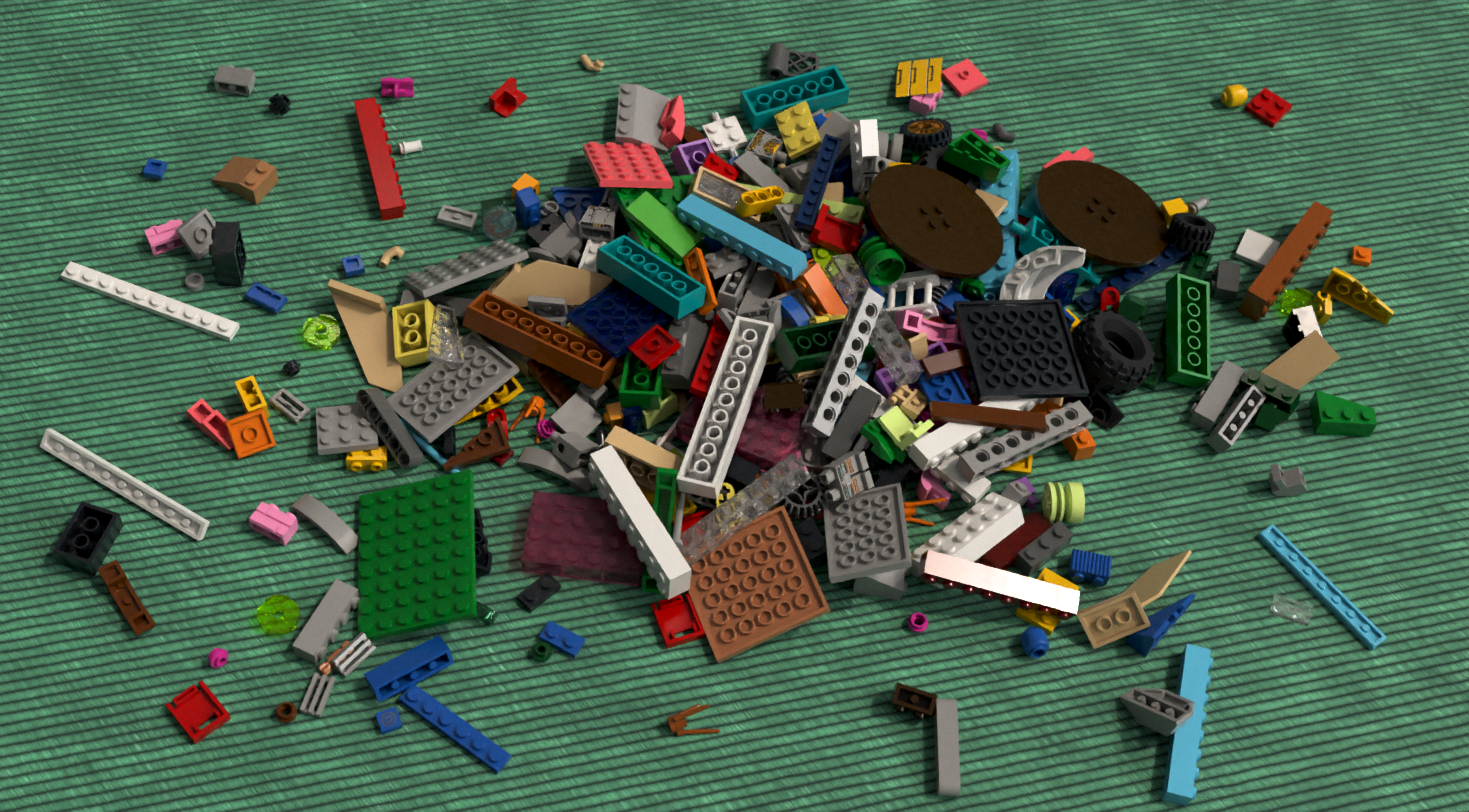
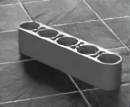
M379 388L359 390L356 394L358 405L401 468L420 466L424 459L422 451Z

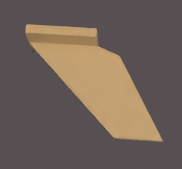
M538 259L521 267V262L509 265L486 291L519 307H528L527 300L529 295L564 298L567 305L591 304L614 278L606 274Z
M330 279L327 286L368 383L395 393L403 386L402 367L395 359L393 319L388 316L389 311L383 297Z
M1191 550L1154 564L1123 593L1077 612V616L1094 649L1151 626L1143 607L1162 596L1191 555Z

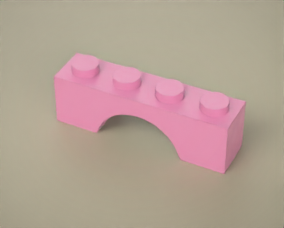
M909 310L895 313L893 332L911 337L925 332L928 342L936 343L941 340L945 347L956 350L964 348L957 324L932 322L923 318V314Z

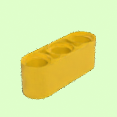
M769 186L744 192L735 206V211L743 217L772 211L775 205L781 203L785 192L779 186Z

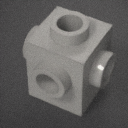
M580 382L578 394L596 410L608 399V388L603 384L597 390Z

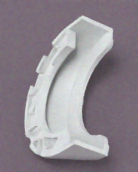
M1046 246L1023 256L1014 264L1015 266L1009 274L1006 275L1001 287L999 300L1044 299L1048 287L1059 275L1066 271L1077 269L1084 264L1086 250L1072 246Z

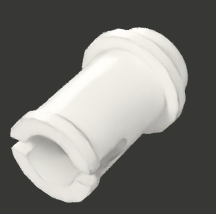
M421 140L406 143L402 141L399 144L400 153L407 155V153L422 151Z

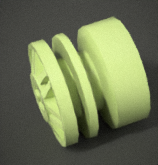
M1052 482L1045 483L1042 509L1046 523H1053L1054 520L1056 523L1058 521L1062 522L1063 516L1067 523H1081L1083 521L1085 494L1081 482H1066L1064 489L1060 482L1055 484Z

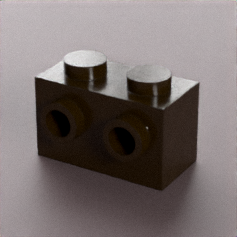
M802 381L763 383L765 410L769 409V412H780L782 408H789V411H798L800 407H805Z
M897 682L894 685L889 704L893 705V709L905 713V710L913 712V716L925 719V716H932L938 695Z

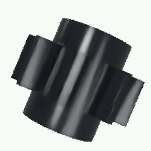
M276 93L269 99L271 102L269 109L273 114L283 116L291 110L289 107L291 101L286 95Z

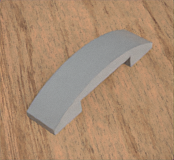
M525 447L517 461L518 465L535 471L537 468L569 482V487L586 494L593 485L588 477L590 472L581 466L572 468L552 452L543 449Z
M305 494L291 506L303 519L311 521L332 539L333 544L346 556L359 546V537L332 510L314 497Z

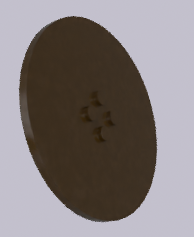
M1067 160L1047 167L1036 182L1034 190L1035 202L1043 220L1057 237L1068 246L1085 249L1086 257L1117 267H1139L1156 260L1164 250L1168 240L1166 238L1168 229L1162 212L1142 188L1124 175L1096 163Z
M901 164L888 167L878 173L869 186L866 199L867 208L875 228L898 254L916 266L941 276L972 278L985 274L999 260L1003 251L1004 240L997 218L977 193L956 178L930 167Z

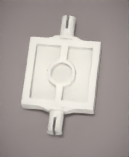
M713 112L711 117L714 122L702 126L706 138L717 155L730 153L731 158L739 156L736 150L747 146L748 142L736 116L720 119L718 112H715V114Z

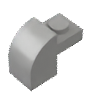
M1278 463L1270 465L1272 473H1269V480L1273 494L1277 496H1294L1308 492L1304 474L1299 467L1283 471Z

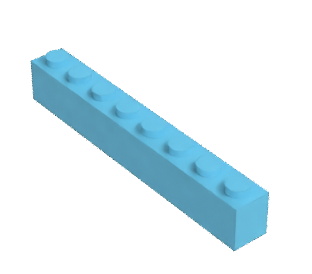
M693 194L688 195L676 206L678 219L683 223L705 233L710 238L718 240L723 245L731 247L738 253L744 254L753 261L759 262L766 268L772 269L783 277L794 281L807 268L805 253Z
M1186 644L1181 654L1176 694L1193 701L1195 708L1190 719L1170 736L1162 800L1187 806L1191 799L1194 800L1197 788L1194 787V780L1196 781L1199 775V768H1196V764L1201 757V749L1198 748L1204 735L1201 725L1204 724L1206 712H1203V709L1208 701L1206 688L1209 687L1211 676L1208 675V669H1211L1213 658L1210 657L1211 649Z

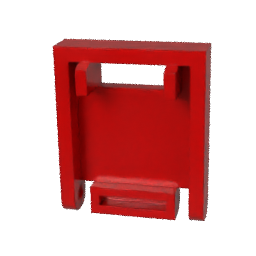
M689 593L685 594L686 603H684L682 595H678L669 600L658 601L659 611L655 603L650 605L666 649L705 638L706 633ZM692 631L691 634L675 638L676 634Z
M202 680L198 682L202 691L199 692L196 686L192 685L172 699L177 708L174 709L169 702L165 704L167 710L194 744L231 720L230 714ZM213 717L217 718L215 721L204 727L202 730L199 729L200 726L205 724Z

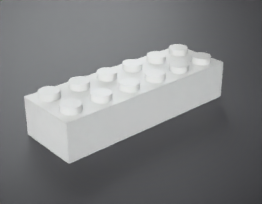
M994 492L988 494L984 499L972 506V508L910 554L913 575L918 577L921 555L927 550L971 562L976 561L1025 523L1020 504ZM937 583L932 584L938 588H941L943 586Z

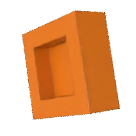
M1354 245L1351 263L1369 267L1372 249Z

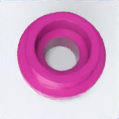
M542 419L536 424L537 433L544 439L549 438L555 431L554 424L550 420Z
M914 613L908 619V626L912 631L921 633L927 629L928 619L922 613Z
M215 648L208 655L209 665L213 668L224 666L228 659V652L225 649Z

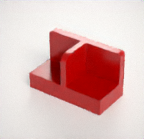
M510 77L489 97V109L507 118L527 99V95L517 90L516 79Z

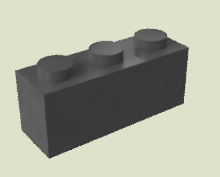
M1058 521L1017 554L1014 565L1026 577H1030L1068 547L1074 534L1061 521Z

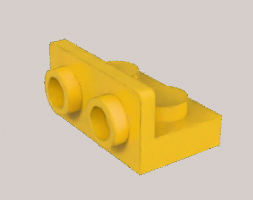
M379 446V449L347 452V470L356 472L361 470H387L388 448L386 446Z

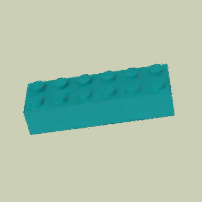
M833 65L743 90L740 95V107L752 129L755 130L776 124L774 115L803 101L807 102L811 113L820 109L825 110L847 104L850 89L837 66Z
M622 235L597 248L596 267L675 319L678 320L704 305L706 286L629 237Z

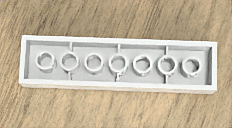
M609 445L590 454V463H588L590 473L588 477L593 485L596 484L601 499H605L608 503L609 512L612 515L615 514L618 519L619 528L627 533L628 542L637 549L638 558L647 565V571L650 577L655 578L660 593L665 594L669 600L689 590L692 571L613 446Z

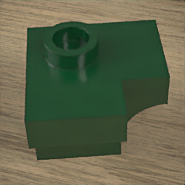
M1267 402V404L1262 403L1253 425L1272 432L1275 424L1280 421L1286 422L1290 414L1277 409L1278 405Z

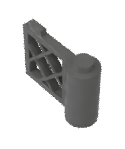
M774 43L769 48L767 76L772 80H779L781 78L801 75L808 71L818 70L820 56L807 51L803 53L789 50L781 43ZM789 56L796 57L798 60L793 62ZM806 60L815 61V64L810 66ZM802 64L805 69L800 70L797 65ZM793 68L797 73H788V70Z

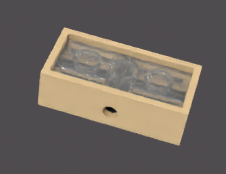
M700 166L691 180L687 196L693 194L737 218L758 222L760 220L761 213L743 217L735 211V206L742 193L752 191V189L705 167Z

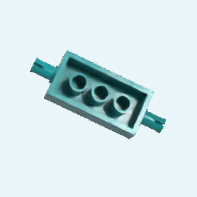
M1035 215L1025 226L1015 219H1012L1007 226L1008 230L1020 236L1018 250L1023 255H1028L1038 248L1046 246H1068L1057 237L1043 220ZM1086 256L1081 267L1062 273V276H1059L1062 279L1072 278V283L1067 284L1078 288L1084 280L1096 287L1102 278L1091 271L1092 259Z

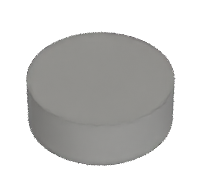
M194 272L186 276L185 284L190 291H199L205 286V280L202 274Z

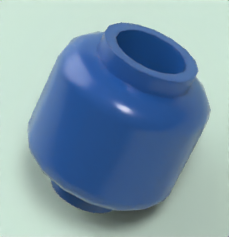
M1029 627L1020 636L1023 651L1029 657L1040 658L1049 649L1048 639L1041 628Z

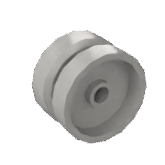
M878 131L879 156L900 162L903 134L894 133L891 137V142L888 143V132Z

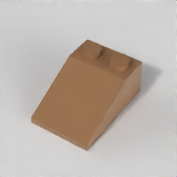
M234 156L212 179V182L257 205L279 180L276 167L263 160Z

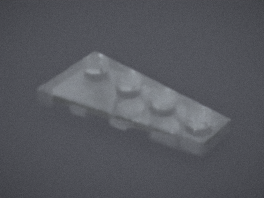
M437 304L433 314L427 360L461 369L465 362L455 309Z

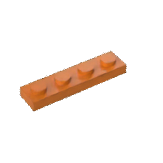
M695 247L683 259L688 275L706 286L704 305L698 308L699 313L705 316L718 303L702 250Z

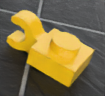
M1318 291L1315 295V301L1319 304L1315 315L1317 316L1318 324L1325 325L1332 316V301L1330 300L1331 296L1329 293L1323 298L1321 291Z

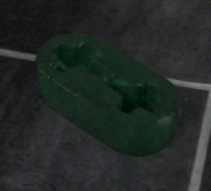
M476 601L477 617L474 619L491 626L498 617L497 613L488 606Z

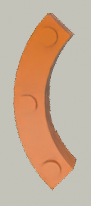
M1046 400L1042 404L1037 403L1029 412L1045 413L1046 416L1052 410H1059L1063 407ZM1087 429L1062 440V444L1067 448L1073 461L1091 458L1096 448V444Z

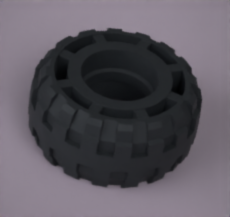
M1099 310L1087 315L1073 329L1071 336L1085 380L1092 387L1102 390L1106 394L1119 396L1134 391L1150 376L1155 360L1152 345L1145 337L1144 332L1123 315L1113 313V311Z

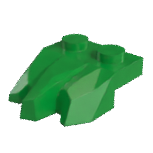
M882 415L861 427L859 433L874 444L871 448L872 452L890 464L893 459L903 463L907 453L896 446L889 434L881 428L877 420Z

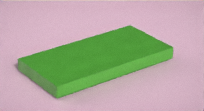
M647 191L624 211L630 219L679 261L702 240Z

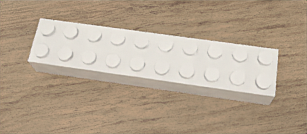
M736 316L676 478L679 491L717 500L772 347L771 343L775 338L773 323Z

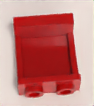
M822 204L808 240L850 257L852 251L856 252L860 241L857 239H861L864 232L862 228L864 221L860 220L857 226L827 214L830 206Z

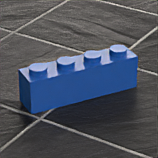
M438 635L366 672L364 676L370 691L380 703L454 664L449 647Z

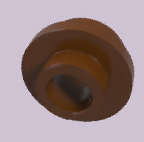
M290 702L281 703L276 708V718L282 723L292 722L297 716L296 706ZM286 711L290 712L289 715H283V713Z

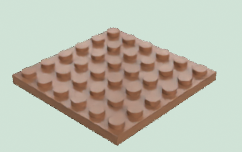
M784 505L681 553L692 570L688 592L718 663L831 611Z

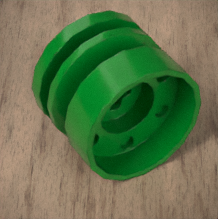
M881 235L872 237L860 247L858 258L871 284L875 286L890 285L904 274L905 263L901 255Z

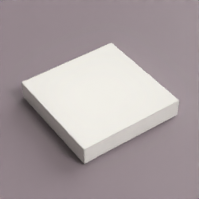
M1247 228L1234 257L1264 269L1276 253L1280 242Z

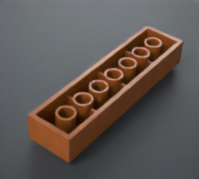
M1314 201L1249 287L1238 309L1239 313L1255 322L1260 317L1264 318L1269 311L1268 307L1275 304L1277 296L1281 295L1285 290V284H1289L1292 281L1293 273L1298 272L1302 267L1303 263L1301 262H1306L1311 254L1310 251L1315 250L1319 243L1318 239L1324 238L1328 231L1325 228L1328 229L1333 219H1331L1334 211Z
M484 290L466 308L463 326L489 339H493L505 347L512 348L522 355L535 359L539 363L545 364L558 372H562L575 380H579L591 388L599 390L615 372L620 354Z

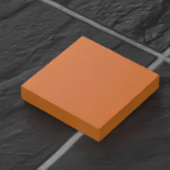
M263 408L224 421L238 459L276 446Z

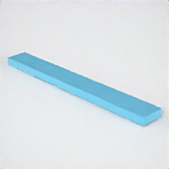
M1273 524L1259 533L1257 537L1371 651L1387 639Z

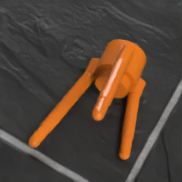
M532 396L529 403L525 405L523 411L509 428V431H512L517 426L523 416L527 418L529 414L531 416L539 414V421L542 420L546 409L543 408L545 401L539 396ZM537 433V434H536V444H539V442H540V436H539V434Z
M945 498L903 502L906 522L935 526L932 522L913 518L912 515H916V506L944 502Z

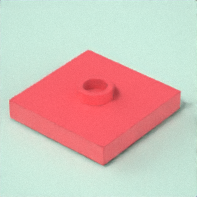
M969 59L941 71V77L960 97L988 84V79Z

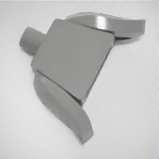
M573 210L565 214L566 223L563 222L539 245L540 248L526 250L529 256L528 259L535 261L541 259L567 266L572 262L577 265L580 264L582 253L584 252L582 246L584 238H579V224L574 217Z
M774 300L771 307L743 311L737 314L729 309L722 308L716 314L730 332L736 316L773 323L776 336L779 330H781L782 300Z

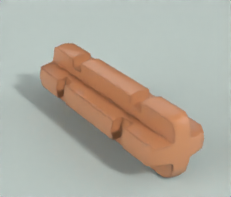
M345 641L341 645L342 648L335 650L326 659V662H322L318 666L319 671L323 675H328L332 671L331 668H335L331 660L350 643L349 641Z

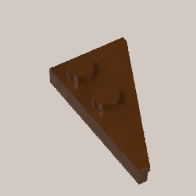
M495 418L492 425L486 430H481L478 436L473 437L466 443L455 457L451 456L443 465L444 472L511 452L500 418Z

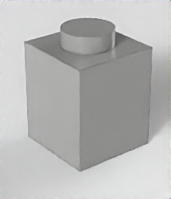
M1016 481L1009 483L1001 493V496L1020 504V507H1022L1032 494L1027 490L1028 488L1025 484Z

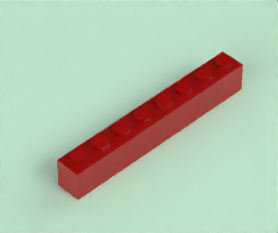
M375 97L354 101L355 113L382 221L403 218V210L406 209L405 200L400 198L403 195L401 185H397V182H399L398 172L393 170L396 166L394 157L390 158V155H392L391 145L386 143L389 139L387 130L383 131L385 122L383 117L380 118V115H382L381 106L376 103Z

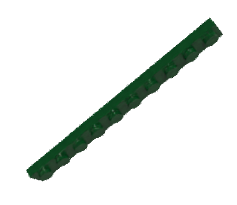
M1206 251L1194 252L1185 275L1202 280L1213 254ZM1166 318L1152 347L1155 355L1152 372L1141 384V386L1153 391L1166 364Z

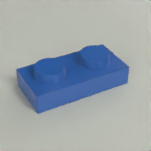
M550 620L539 635L540 641L548 643L551 647L574 659L585 643V638Z

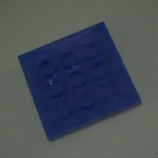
M617 280L566 314L568 322L615 360L629 350L628 347L656 324L663 327L674 319V317Z

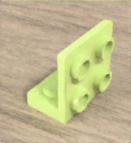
M895 406L877 420L881 428L889 434L895 445L902 451L934 426L930 419L925 423L920 421L914 426L898 406Z

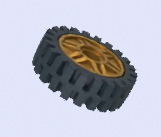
M932 117L929 119L917 118L916 121L910 120L900 127V134H903L902 147L910 151L918 152L921 150V152H925L930 147L938 145L948 146L952 142L951 123L944 119L940 120V118L934 119Z

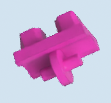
M393 77L381 79L382 96L395 97V99H399V97H414L413 79L409 77H404V79H394Z

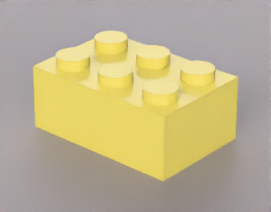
M428 299L392 307L395 359L403 367L438 359L440 353L437 312L433 304Z

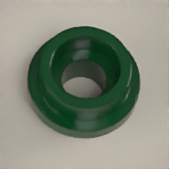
M546 642L536 643L531 650L532 657L538 662L549 660L552 656L551 646ZM544 649L545 652L539 653L538 650Z

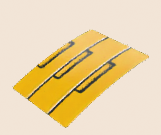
M943 58L899 62L896 97L941 92Z

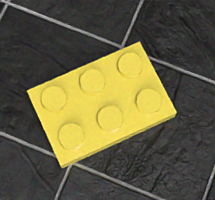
M806 101L774 115L791 160L821 146L822 140Z

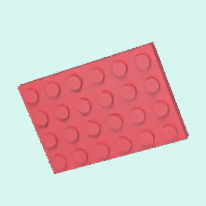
M588 142V144H583L582 151L599 187L669 189L673 187L670 175L651 144L642 143L641 145H634L632 143H623V145H616L613 142H607L606 144Z

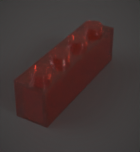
M1039 510L1033 514H1027L1024 517L1025 523L980 557L979 563L1006 571L1014 564L1017 554L1050 529L1053 524Z

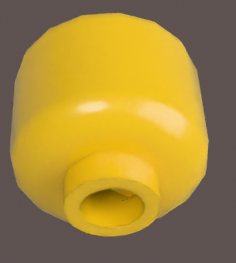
M1240 84L1226 86L1223 89V93H1221V101L1229 108L1242 106L1248 98L1246 88Z

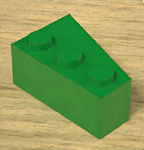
M968 130L950 143L942 159L993 184L1005 175L1011 162L971 130Z
M1317 390L1309 402L1314 434L1370 437L1377 426L1374 408Z

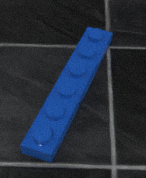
M417 685L410 686L399 697V702L498 774L511 759V755Z

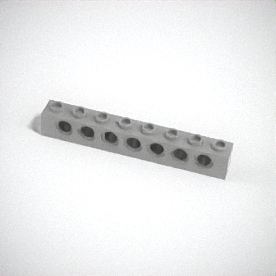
M869 287L856 289L801 424V427L817 437H830V434L833 432L834 424L841 413L844 399L848 395L850 384L855 378V372L862 360L865 347L869 343L871 332L876 326L877 317L883 308L882 305L885 298Z
M1080 400L1074 403L1069 402L1059 410L1054 409L1045 416L1047 426L1045 433L1009 430L1002 437H994L987 444L982 443L970 452H963L959 456L955 467L966 481L971 484L1086 429L1093 416Z

